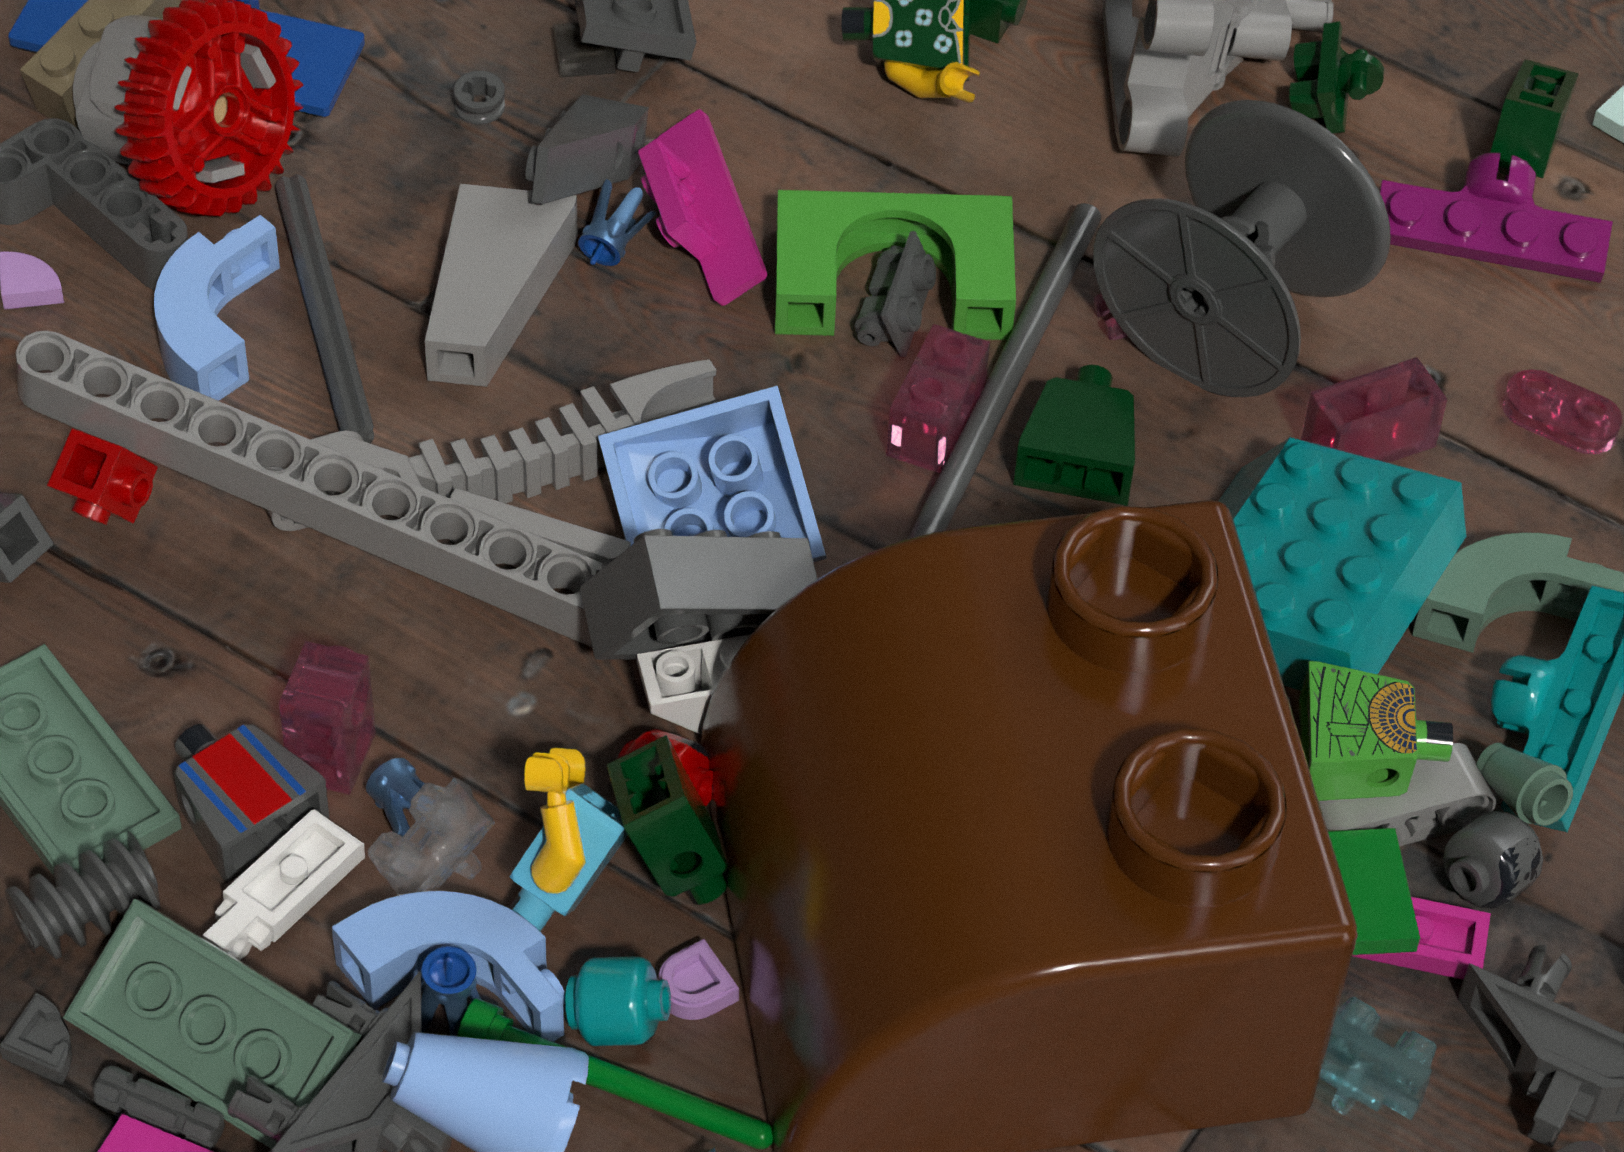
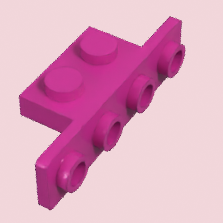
M698 109L638 150L646 172L641 181L648 195L658 206L661 215L656 218V223L664 238L675 248L682 245L700 261L713 299L721 306H725L766 279L767 270L707 114Z

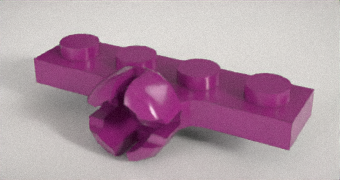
M1487 153L1477 156L1468 165L1463 189L1457 192L1382 180L1380 194L1389 218L1390 245L1598 283L1602 281L1613 221L1543 209L1535 205L1533 192L1536 173L1527 161L1517 156H1511L1509 173L1505 176V180L1496 179L1501 153Z

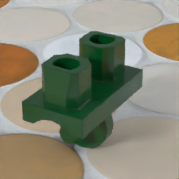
M1340 21L1324 23L1322 41L1295 44L1294 68L1300 82L1291 83L1289 93L1292 110L1310 119L1324 118L1326 128L1332 134L1345 132L1348 96L1355 100H1361L1366 95L1373 94L1379 90L1384 81V67L1380 60L1370 55L1364 49H1358L1348 54L1341 48L1342 26Z

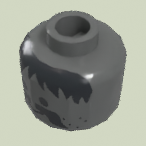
M1491 811L1481 815L1456 832L1445 846L1443 857L1446 876L1454 890L1464 900L1478 907L1490 909L1509 903L1531 887L1542 872L1544 860L1539 838L1535 831L1520 818L1508 812Z

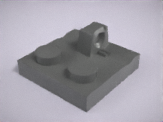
M575 0L577 19L580 24L581 42L614 47V54L617 55L618 61L617 69L638 72L645 53L691 60L697 41L688 0Z

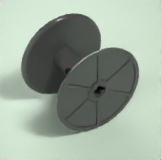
M1237 100L1224 103L1207 112L1198 121L1188 139L1185 154V170L1188 188L1195 206L1161 198L1142 199L1123 205L1112 212L1100 226L1094 243L1093 261L1097 283L1107 307L1122 330L1145 355L1161 367L1207 392L1230 397H1252L1268 393L1280 386L1289 377L1297 363L1301 346V330L1295 303L1289 291L1314 297H1335L1353 293L1363 288L1379 274L1386 262L1390 248V224L1384 201L1372 177L1354 153L1334 134L1316 121L1290 108L1265 101Z

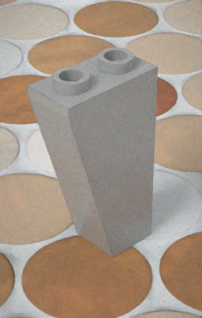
M460 184L425 337L427 381L488 386L576 245L578 236L577 195L539 204L531 202L532 191Z

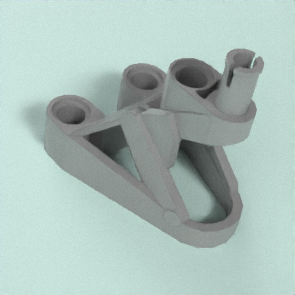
M1103 0V27L1114 127L1120 150L1174 157L1179 156L1186 140L1188 118L1212 91L1223 87L1225 77L1244 60V57L1283 61L1289 49L1292 29L1316 31L1323 34L1324 23H1330L1333 19V2L1331 0H1149L1145 17H1140L1139 19L1132 16V0Z

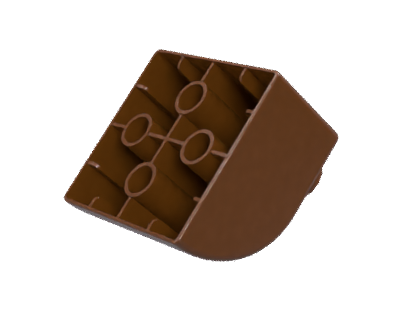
M1206 500L1152 507L1117 506L1089 514L972 526L934 532L903 540L856 558L810 583L778 607L739 648L722 674L710 699L703 723L701 745L706 748L709 754V770L713 771L712 799L709 803L713 823L728 865L723 872V877L727 883V900L769 1125L773 1129L775 1152H1029L1298 1116L1306 1113L1311 1108L1355 947L1357 926L1233 517L1226 505L1219 501Z

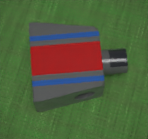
M196 724L185 730L177 739L175 752L184 760L173 772L178 804L218 873L226 883H229L246 871L311 810L315 809L326 818L330 817L325 778L257 726L243 724L218 740L204 724Z

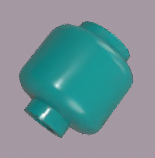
M603 957L588 959L580 968L578 975H571L568 979L565 995L568 1024L572 1030H579L585 1042L592 1046L645 1045L655 1035L659 1021H667L671 1012L669 983L666 979L658 980L654 967L646 958Z

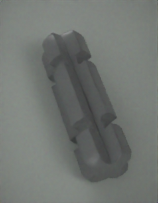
M106 1066L100 1073L99 1078L96 1079L92 1089L94 1101L97 1105L116 1113L126 1109L128 1110L126 1116L177 1137L181 1134L186 1135L184 1140L208 1150H212L223 1134L225 1128L224 1115L220 1111L202 1103H198L194 1108L190 1106L192 1099L144 1078L134 1082L132 1081L134 1074L116 1066Z

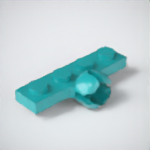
M1591 586L1567 647L1561 656L1552 660H1543L1526 655L1508 658L1502 664L1499 673L1513 676L1512 682L1495 680L1491 696V711L1497 718L1500 728L1527 734L1529 739L1523 753L1561 767L1566 774L1567 780L1571 783L1573 797L1569 808L1559 820L1553 824L1543 826L1563 832H1568L1624 694V592L1597 586ZM1503 801L1501 804L1503 811L1518 817Z

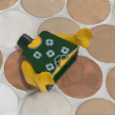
M874 0V7H843V40H873V58L880 67L884 68L889 80L922 99L954 97L967 103H971L975 99V94L963 90L964 82L969 81L970 76H979L980 74L978 70L969 67L971 0Z

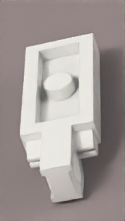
M315 809L311 810L223 891L224 901L215 911V919L218 921L203 934V939L239 961L249 953L252 945L262 951L272 941L275 943L365 858L364 843Z

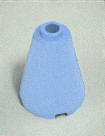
M414 1032L407 1045L395 1042L384 1069L382 1082L392 1085L391 1100L475 1152H564L580 1105L573 1103V1093L570 1092L572 1080L586 1084L589 1057L586 1052L568 1047Z

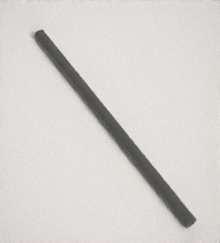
M1081 203L1075 207L907 539L946 531L1102 219L1100 211L1093 205Z

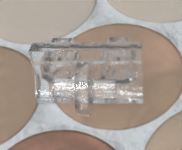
M454 777L445 788L432 783H425L411 799L409 812L416 822L402 837L392 831L388 833L383 832L368 849L369 858L379 873L388 880L398 896L416 892L436 891L454 872L468 879H474L482 870V864L472 851L482 841L485 834L495 824V821L475 800L469 785Z

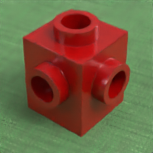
M72 428L47 486L75 500L71 511L80 516L107 525L112 515L134 524L141 507L150 498L153 478L158 466L120 445Z

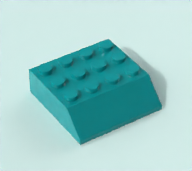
M1291 437L1243 466L1218 500L1226 505L1232 514L1283 685L1300 691L1309 661H1318L1378 674L1467 537L1461 482Z

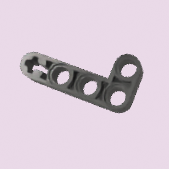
M56 118L41 120L0 143V224H19L54 205L140 282L155 291L157 281L165 264L174 252L188 240L187 225L176 213L155 195L140 190L139 181L97 145L85 140L81 132L65 120Z

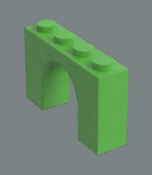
M778 190L775 334L834 336L836 280L841 271L850 262L865 254L888 250L892 246L904 248L910 231H916L925 253L931 255L935 265L943 272L949 282L952 297L953 339L1008 340L1013 331L1016 307L1012 196Z

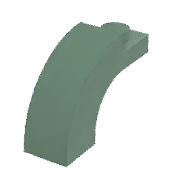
M1525 532L1493 536L1464 547L1454 555L1419 609L1412 636L1473 653L1477 639L1483 629L1495 619L1509 613L1537 611L1577 621L1591 586L1624 592V572L1609 569L1600 564L1588 563L1567 557L1572 538L1554 534Z

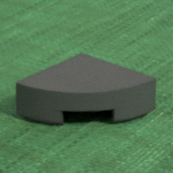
M36 993L0 1044L1 1056L6 1061L62 1085L67 1077L72 1061V1045L69 1032L57 1007L48 999Z

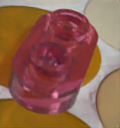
M1532 369L1518 372L1510 378L1503 399V410L1508 419L1517 426L1584 454L1604 453L1615 445L1622 425V414L1617 405L1610 399L1541 370Z

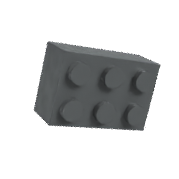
M655 529L639 534L634 538L633 545L618 557L604 562L601 566L602 570L580 587L595 659H637V654L752 634L784 602L817 580L808 538H781L780 533L775 531L760 532L749 537H727V533L722 530L706 531L695 536H673L671 530Z

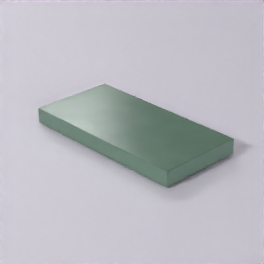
M45 644L0 667V806L53 876L54 866L62 862L70 865L80 875L79 854L87 850L95 853L104 862L103 843L112 838L121 842L128 849V831L136 838L142 850H145L182 829L180 815Z
M135 898L63 1017L194 1101L220 1111L226 1121L271 1149L277 1144L275 1140L262 1134L240 1119L228 1115V1107L236 1091L239 1090L245 1094L247 1079L253 1075L260 1079V1082L283 1095L295 1105L302 1107L306 1103L310 1104L351 1055L362 1036L166 915Z

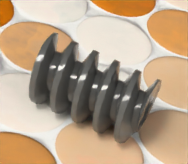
M128 831L127 834L128 849L115 838L103 843L104 862L90 850L80 853L78 859L80 875L65 862L54 866L55 887L41 874L29 878L30 899L16 886L5 890V896L14 920L24 940L34 954L36 953L35 949L42 946L55 960L61 958L60 936L67 934L79 947L87 945L85 924L92 922L104 935L112 933L110 912L116 910L124 917L134 898H141L147 905L156 910L161 909L156 877L145 853L132 833Z

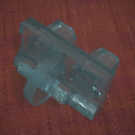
M1350 997L1337 1010L1319 1078L1337 1089L1331 1103V1108L1342 1115H1346L1356 1101L1376 1112L1384 1104L1412 1120L1420 1109L1432 1073L1430 1068L1437 1049L1436 1044L1415 1031H1405L1396 1045L1391 1047L1373 1036L1378 1029L1381 1019L1375 1008L1356 997Z

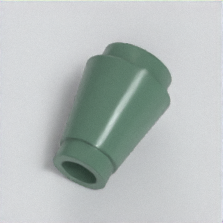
M1494 743L1488 746L1481 753L1477 761V768L1485 781L1518 818L1527 824L1537 823L1541 826L1553 824L1565 814L1570 806L1573 797V787L1567 780L1564 770L1557 765L1506 747L1502 743Z

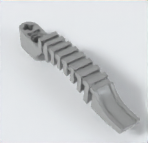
M709 359L661 368L611 383L610 391L623 409L614 413L610 411L595 387H589L580 391L583 418L573 403L559 408L562 436H560L550 418L547 417L535 421L538 443L532 444L522 427L509 432L511 450L504 452L494 434L480 439L483 457L477 459L474 458L465 438L450 442L453 463L445 465L433 439L419 442L420 455L410 458L406 455L364 442L362 436L354 431L334 432L310 440L447 498H450L454 489L457 488L495 499L496 501L509 503L513 501V494L524 492L526 497L530 498L542 494L541 486L552 484L555 490L569 486L570 478L580 475L583 482L597 477V469L606 466L598 438L599 435L716 403V399L713 396V377L716 376V368ZM276 466L265 468L271 471L284 470L283 468ZM332 490L323 492L331 496L341 495L340 492ZM267 510L274 526L280 530L295 531L308 528L303 524Z

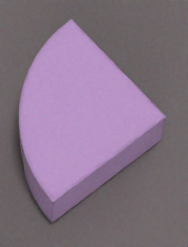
M0 252V286L4 310L64 303L60 280L56 272L47 263L24 253Z

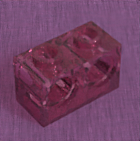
M305 641L279 701L284 747L318 771L325 778L326 789L351 795L376 735L369 656L355 653L343 646L329 647Z

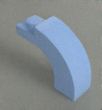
M261 215L242 227L230 231L222 240L215 244L200 232H197L185 241L169 258L161 271L155 289V318L161 358L171 381L218 401L248 382L249 373L245 340L222 322L217 315L230 300L280 268L276 227Z
M416 892L395 896L369 905L332 926L336 965L373 1009H377L400 995L421 970L423 961L428 954L438 948L450 946L460 948L471 955L476 964L477 984L494 993L527 1032L553 1042L564 1035L563 1005H565L566 994L556 976L547 969L546 937L521 915L501 904L482 897L459 892Z

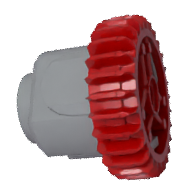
M182 0L179 7L164 8L162 12L163 19L144 15H129L109 23L104 29L101 40L92 45L80 60L74 76L73 101L76 109V120L82 137L97 145L115 162L130 165L128 173L141 179L139 182L140 190L155 195L166 206L177 209V211L207 216H222L224 212L238 213L242 208V204L256 203L258 200L257 191H270L272 188L269 178L270 173L277 175L284 173L279 160L282 154L289 155L294 153L287 143L290 133L300 131L297 126L293 125L294 112L304 108L300 103L295 102V91L303 87V83L292 78V72L299 66V61L286 56L292 47V43L283 37H279L281 26L269 21L266 12L251 8V5L236 0Z

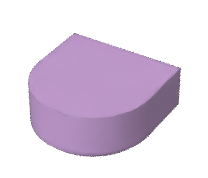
M705 939L673 954L660 968L658 980L666 979L669 983L671 992L670 1013L676 1017L686 1020L703 1019L739 1001V987Z

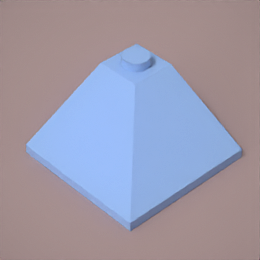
M778 386L598 436L625 539L631 545L634 544L636 536L655 529L671 530L673 536H695L706 531L722 530L727 533V537H749L760 532L775 531L780 533L781 538H808L813 562L827 559Z

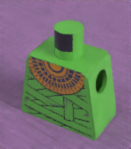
M1309 661L1299 697V734L1319 801L1400 796L1408 790L1417 760L1449 762L1453 747L1452 723L1416 720L1415 688L1408 681L1323 662Z

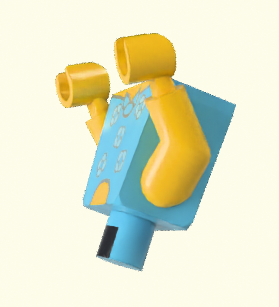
M551 748L549 753L536 752L526 760L524 782L526 790L548 792L547 805L540 807L544 826L510 875V878L522 888L508 908L521 915L540 932L555 911L566 916L576 909L628 836L623 827L618 807L584 784L585 760L583 755L576 749Z

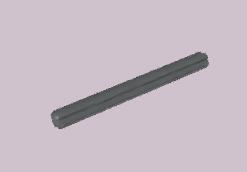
M295 174L290 178L282 176L275 184L276 196L339 431H354L362 436L364 442L371 443L375 437L373 432L374 425L307 181L299 174Z

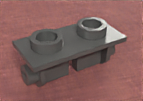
M910 231L904 248L892 246L880 254L869 286L872 296L865 297L862 309L855 323V330L858 333L857 337L861 343L867 346H877L880 342L893 341L900 357L907 356L914 332H917L921 326L922 309L926 297L936 281L934 260L931 255L925 253L916 231Z

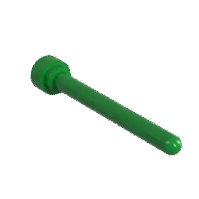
M475 998L469 1005L457 1034L458 1037L566 1047L513 1027V1019L503 1015L502 1007L479 998ZM587 1055L589 1057L587 1085L758 1150L770 1147L774 1141L773 1129L766 1122Z

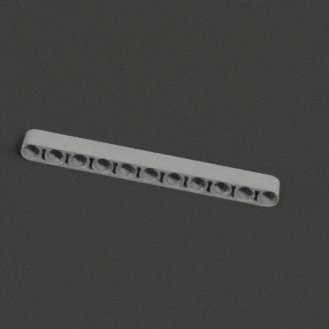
M36 331L25 336L18 344L16 350L18 395L24 405L32 410L95 437L120 445L156 463L592 647L580 587L602 570L601 566L603 563L62 334L52 331ZM50 370V371H53V372H51V373H40V372H38V371ZM107 394L111 396L100 398L96 397L95 395ZM155 418L167 419L168 421L156 422L151 420ZM213 442H220L226 445L216 447L208 444ZM276 466L283 468L284 470L271 471L265 468ZM332 490L340 492L341 495L331 496L323 492ZM393 515L397 516L400 519L386 520L381 518L380 516ZM449 539L458 544L446 545L438 542V540ZM505 563L514 566L516 569L505 570L497 567L496 564ZM565 588L571 590L574 594H560L553 589Z

